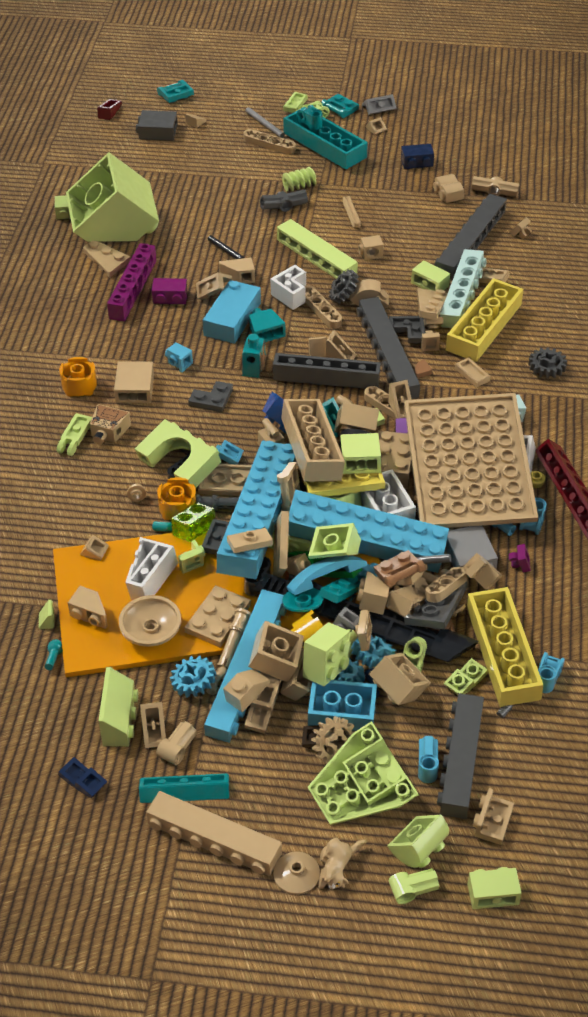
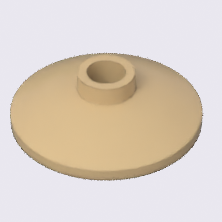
M287 853L277 861L274 867V880L277 886L286 893L293 895L305 894L317 885L320 877V868L316 860L306 853ZM293 868H300V870L295 871Z

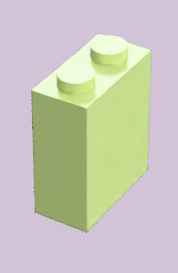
M378 433L341 435V453L345 460L343 474L381 473V452Z

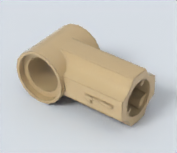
M186 721L180 722L168 739L164 738L160 742L156 755L174 765H178L184 757L185 749L196 736V729Z

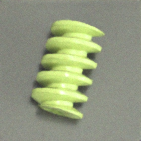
M310 167L300 169V171L295 170L294 172L284 173L282 176L283 186L286 191H288V188H290L291 192L294 191V186L299 190L300 185L302 188H305V183L308 187H311V182L314 186L317 184L316 174Z

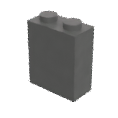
M142 110L141 116H138V124H136V133H138L139 139L174 141L178 125L177 112Z

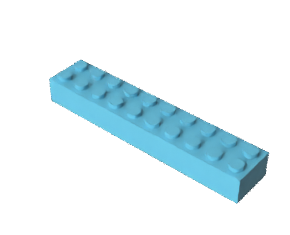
M273 441L261 442L218 549L216 573L257 579L268 547L233 553L227 542V536L266 528L272 537L275 522L280 515L281 504H283L277 474L282 473L289 462L297 463L291 444L275 443Z

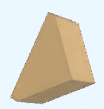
M333 330L326 340V357L354 360L357 354Z
M408 380L389 384L388 403L397 419L405 418L404 400H412Z
M162 702L140 704L145 748L158 747L160 742L166 738Z

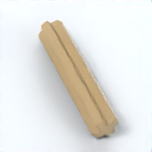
M344 196L343 204L353 228H360L361 221L350 196Z

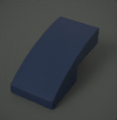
M75 757L58 772V775L63 780L90 798L107 783V780L92 767L88 769Z

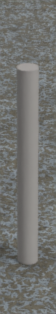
M250 107L246 108V113L277 136L284 137L285 133Z

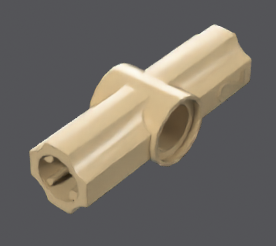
M474 176L471 189L496 196L517 197L520 185L519 183L503 181L500 177L489 179Z

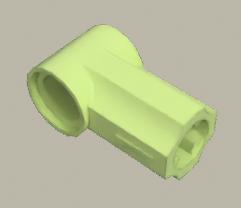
M433 868L409 875L407 872H399L392 875L388 880L398 904L408 903L417 895L439 890L438 877Z

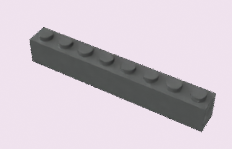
M489 194L486 199H483L481 205L476 208L475 213L469 217L468 222L464 223L461 231L457 232L454 240L450 241L447 249L443 250L440 258L436 259L434 266L449 272L450 280H453L464 249L477 250L505 213L507 199L493 194Z
M379 297L359 300L357 315L361 317L362 326L366 328L367 337L371 339L372 348L376 350L377 359L381 361V367L383 372H386L388 383L408 380L411 399L419 398L420 383Z

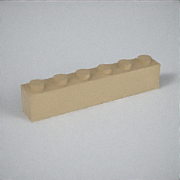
M161 791L158 792L146 811L148 825L153 829L165 831L176 839H184L197 848H205L215 856L226 857L236 865L247 866L257 874L270 876L282 855V842Z

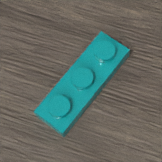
M357 577L340 578L322 587L319 596L337 604L359 592L360 581Z

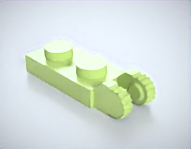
M78 413L74 415L57 445L58 453L62 454L66 444H70L67 449V455H74L77 446H79L90 428L92 417Z

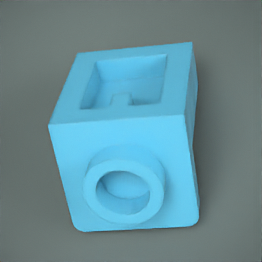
M226 440L223 441L221 446L217 444L215 447L219 451L220 459L235 465L238 464L244 451Z

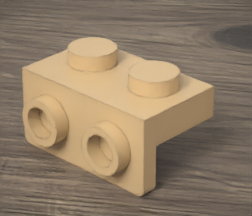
M489 788L487 795H482L479 808L482 809L481 814L476 813L474 818L475 837L502 845L514 803L492 796L493 789Z

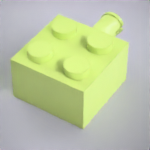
M328 622L304 642L303 677L322 686L334 680L349 665L348 653L350 644L357 639L355 631H351V629L346 630Z

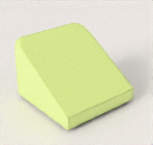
M48 600L39 613V629H52L55 627V611L52 600Z

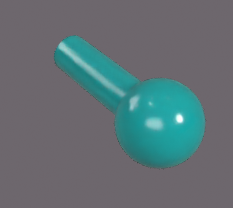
M54 639L48 644L49 656L45 664L46 670L53 669L57 655L63 652L62 641Z

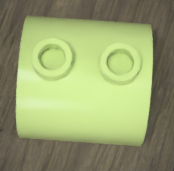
M442 815L416 816L387 847L397 859L407 866L423 868L430 863L431 859L428 856L432 852L437 853L445 847L443 840L449 835L448 824Z

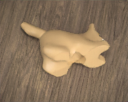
M333 838L327 843V846L323 848L320 854V861L325 862V867L320 873L319 889H323L326 884L329 885L330 889L345 888L344 884H349V881L343 876L344 867L351 856L366 844V840H359L351 847L347 843L341 842L338 838Z

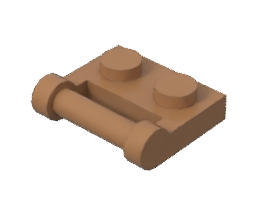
M409 550L401 552L397 556L382 561L373 567L375 574L389 588L410 575L426 571L424 562L421 559H417Z

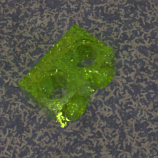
M196 502L171 518L173 536L191 542L208 531L212 520L215 519L214 508Z

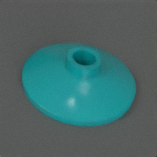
M312 588L297 595L288 591L283 596L282 602L283 606L290 611L307 612L318 608L323 603L324 598L319 596L320 591L318 589Z

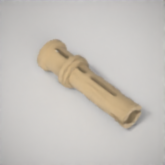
M236 608L234 611L236 615L233 623L229 624L230 634L220 660L217 663L218 668L222 667L224 662H226L224 667L228 669L251 616V612L246 609Z

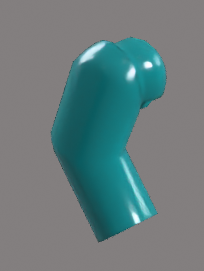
M173 518L172 522L154 521L152 528L154 531L162 532L179 531L182 527V521L179 518Z

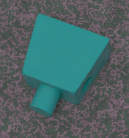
M255 308L252 314L249 315L251 334H257L259 338L265 339V342L286 336L285 322L272 309L262 311L260 308Z

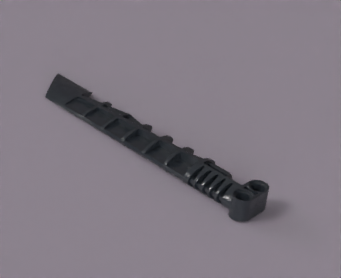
M264 557L257 579L244 578V592L249 596H257L264 589L285 595L288 592L287 586L295 575L290 574L288 580L272 575L271 561L269 558ZM314 579L311 580L313 588L320 591L323 586L316 583ZM352 595L349 601L344 599L337 604L324 598L323 603L314 609L313 612L318 616L335 621L344 607L359 617L361 609H359L360 604L355 603L357 596ZM388 609L384 610L383 615L369 612L372 623V635L405 646L414 637H421L427 643L425 654L446 662L461 656L479 642L476 639L448 629H440L438 633H435L426 627L405 625L404 617ZM412 643V649L420 652V646L417 643Z

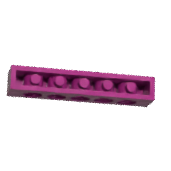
M143 243L138 245L107 302L109 319L125 322L157 261L155 245Z

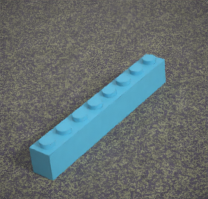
M264 589L261 590L205 721V736L230 743L232 735L236 736L239 729V718L244 717L246 709L241 712L228 703L225 699L223 688L237 673L252 669L248 666L256 634L264 621L281 626L280 618L285 616L287 612L282 602L284 595Z

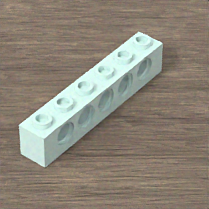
M464 249L440 313V317H443L441 327L453 328L471 306V300L475 298V289H478L479 278H482L483 268L486 267L487 260L484 258V251Z

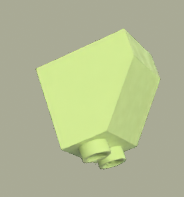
M110 152L66 192L73 232L87 242L138 241L144 234L152 233L158 226L159 218L150 182ZM81 201H85L86 206H83Z

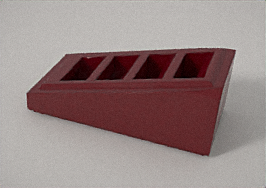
M109 99L97 108L98 118L111 120L121 107L122 101Z

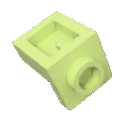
M195 540L191 541V551L178 555L179 569L183 574L204 566V556H206L202 545L199 546Z

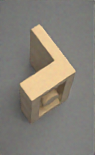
M217 272L197 282V299L203 300L224 290V283L232 280V276Z

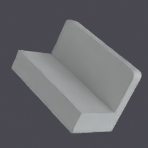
M393 94L367 99L362 103V107L366 106L368 115L396 109Z

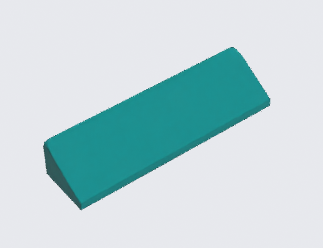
M229 774L140 778V803H152L159 791L183 801L228 799Z

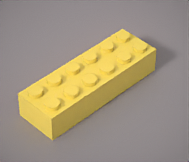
M493 278L447 334L446 351L464 358L469 357L472 361L477 362L521 306L523 289Z
M508 587L468 593L467 611L479 641L478 643L499 706L503 707L541 700L543 682Z

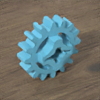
M372 635L369 651H361L358 638L351 647L353 649L352 654L357 655L355 659L362 660V665L366 664L370 669L376 667L384 656L395 654L396 650L391 648L392 644L385 643L386 639L377 636L372 637Z
M190 656L189 661L182 659L183 664L175 665L177 670H171L172 676L170 680L174 691H177L180 696L184 693L187 698L190 694L197 697L198 692L205 694L204 689H211L210 683L216 682L215 676L217 674L212 662H209L207 657L202 660L201 656H198L196 659Z

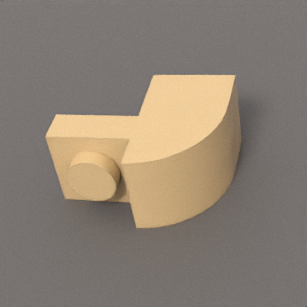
M374 279L360 281L356 284L357 287L354 293L350 295V300L358 306L359 300L379 297L384 309L389 306V295L386 291L381 290V282Z
M478 553L463 566L466 570L465 573L470 578H474L485 590H489L503 576Z

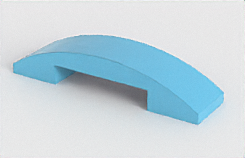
M347 555L320 560L296 575L288 584L287 590L294 595L300 594L313 588L311 581L340 568L353 572L367 566V561L359 557Z

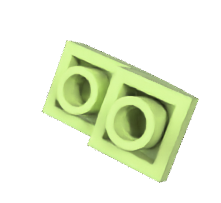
M471 658L461 670L456 669L444 682V685L457 695L458 693L466 694L488 674V669Z

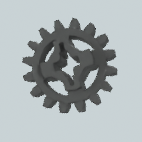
M347 269L346 272L343 271L332 282L329 298L333 302L340 304L341 301L344 302L345 299H348L354 293L357 287L356 283L359 282L357 273Z
M547 347L545 350L543 348H540L539 351L534 350V353L530 354L528 365L530 370H534L533 374L539 373V377L545 375L549 379V376L556 378V374L561 376L562 372H565L567 360H565L566 356L562 355L561 351L556 352L555 348L550 350Z

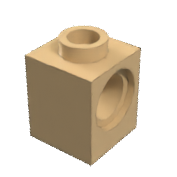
M380 235L361 238L358 250L364 260L383 258L384 244Z

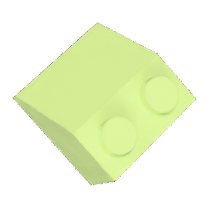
M354 523L316 527L308 555L309 559L358 554L361 538Z

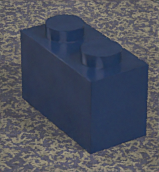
M431 144L401 146L403 168L433 167L434 151Z

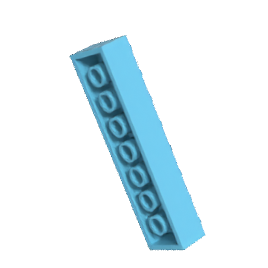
M295 490L289 511L290 536L312 541L316 527L354 523L361 538L358 553L384 560L391 559L407 550L415 557L443 555L449 528L299 490ZM441 563L427 564V570L438 573Z

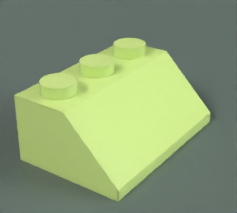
M106 667L99 714L103 746L129 747L130 738L134 737L132 720H136L134 702H138L139 691L135 689L132 679L111 667Z

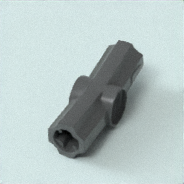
M305 190L291 193L281 191L276 195L260 196V207L262 210L281 209L286 212L293 206L308 202Z

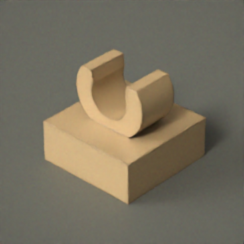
M527 217L510 231L511 235L514 237L519 233V236L524 239L532 232L531 228L527 226L531 221Z
M425 331V334H422V352L439 350V332Z

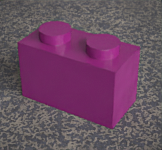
M153 279V304H186L188 293L187 279Z

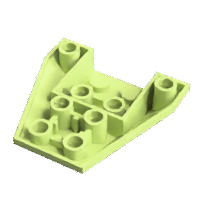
M372 721L355 731L308 786L330 825L399 808L419 795Z

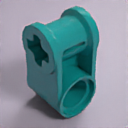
M313 105L297 111L298 119L311 129L318 130L323 127L322 111Z

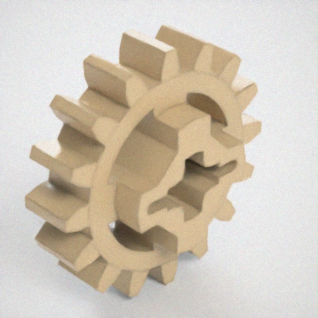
M334 716L332 720L327 717L326 724L319 722L320 729L313 730L317 736L311 738V741L316 742L312 750L318 751L316 757L322 759V762L328 763L355 732L352 731L354 724L348 723L347 719H340V717Z

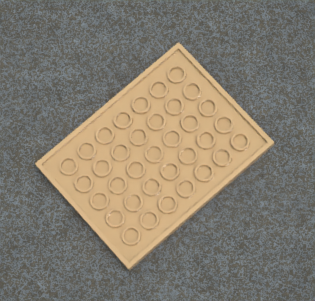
M516 393L404 400L419 521L446 528L538 522V512Z

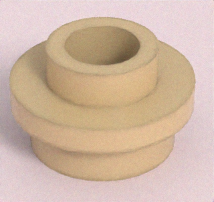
M132 484L127 490V496L133 502H140L146 497V490L141 484Z

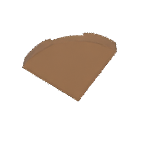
M425 359L416 364L415 375L417 379L432 374V369Z

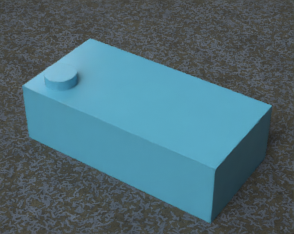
M229 280L203 319L204 336L235 344L249 323V315L261 304V287Z

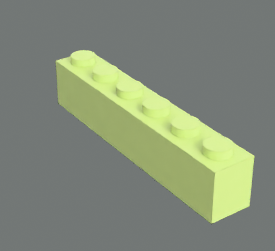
M292 219L277 226V240L334 278L337 279L347 269L357 273V261Z

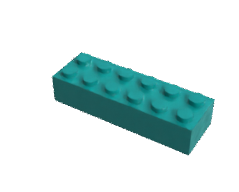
M297 111L283 118L284 133L344 169H348L367 158V141L322 117L323 127L318 130L311 129L298 119Z

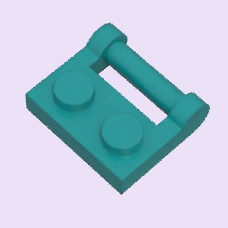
M179 80L178 83L166 87H158L157 93L170 103L194 95V90L184 80Z
M336 94L328 100L324 99L321 102L323 106L328 107L329 110L335 112L341 118H345L359 110V104L340 94Z

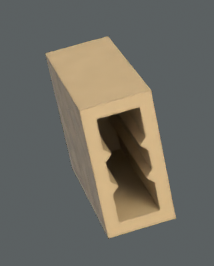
M118 362L114 386L116 403H151L154 381L153 362Z

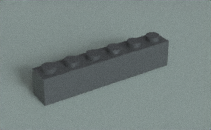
M275 353L273 380L363 389L369 386L379 388L381 362Z
M458 693L457 702L453 701L451 714H455V718H450L448 731L452 732V737L447 736L446 749L450 751L449 755L444 754L443 768H447L446 773H441L440 786L444 787L443 792H438L437 805L441 806L440 815L467 819L484 697Z

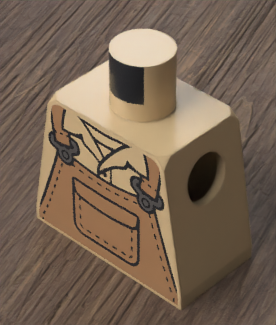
M98 404L90 422L91 436L94 443L102 445L104 440L116 442L131 426L130 413Z

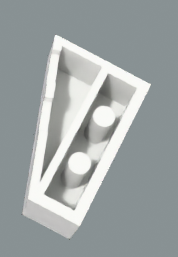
M140 537V545L135 552V560L131 564L125 582L132 600L157 593L178 564L174 546Z

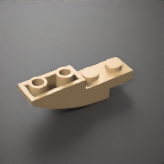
M261 672L263 676L270 680V683L251 703L244 728L265 734L283 680Z

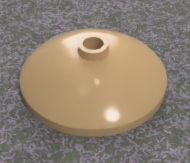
M157 595L142 596L132 600L122 609L119 616V628L122 635L131 643L139 646L163 644L172 639L181 626V613L177 605L171 600Z

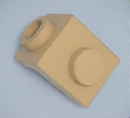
M440 316L437 320L423 318L424 328L429 330L439 329L438 327L443 324V317Z

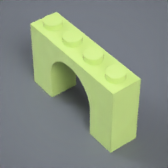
M166 419L135 448L139 459L152 468L170 451L175 449L190 450V456L174 472V476L189 480V483L194 484L195 488L221 463L217 448L207 445L201 438H195L188 430L184 431L176 423H171Z

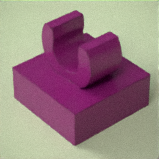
M525 544L517 545V552L509 553L512 568L521 567L523 573L531 571L530 556Z

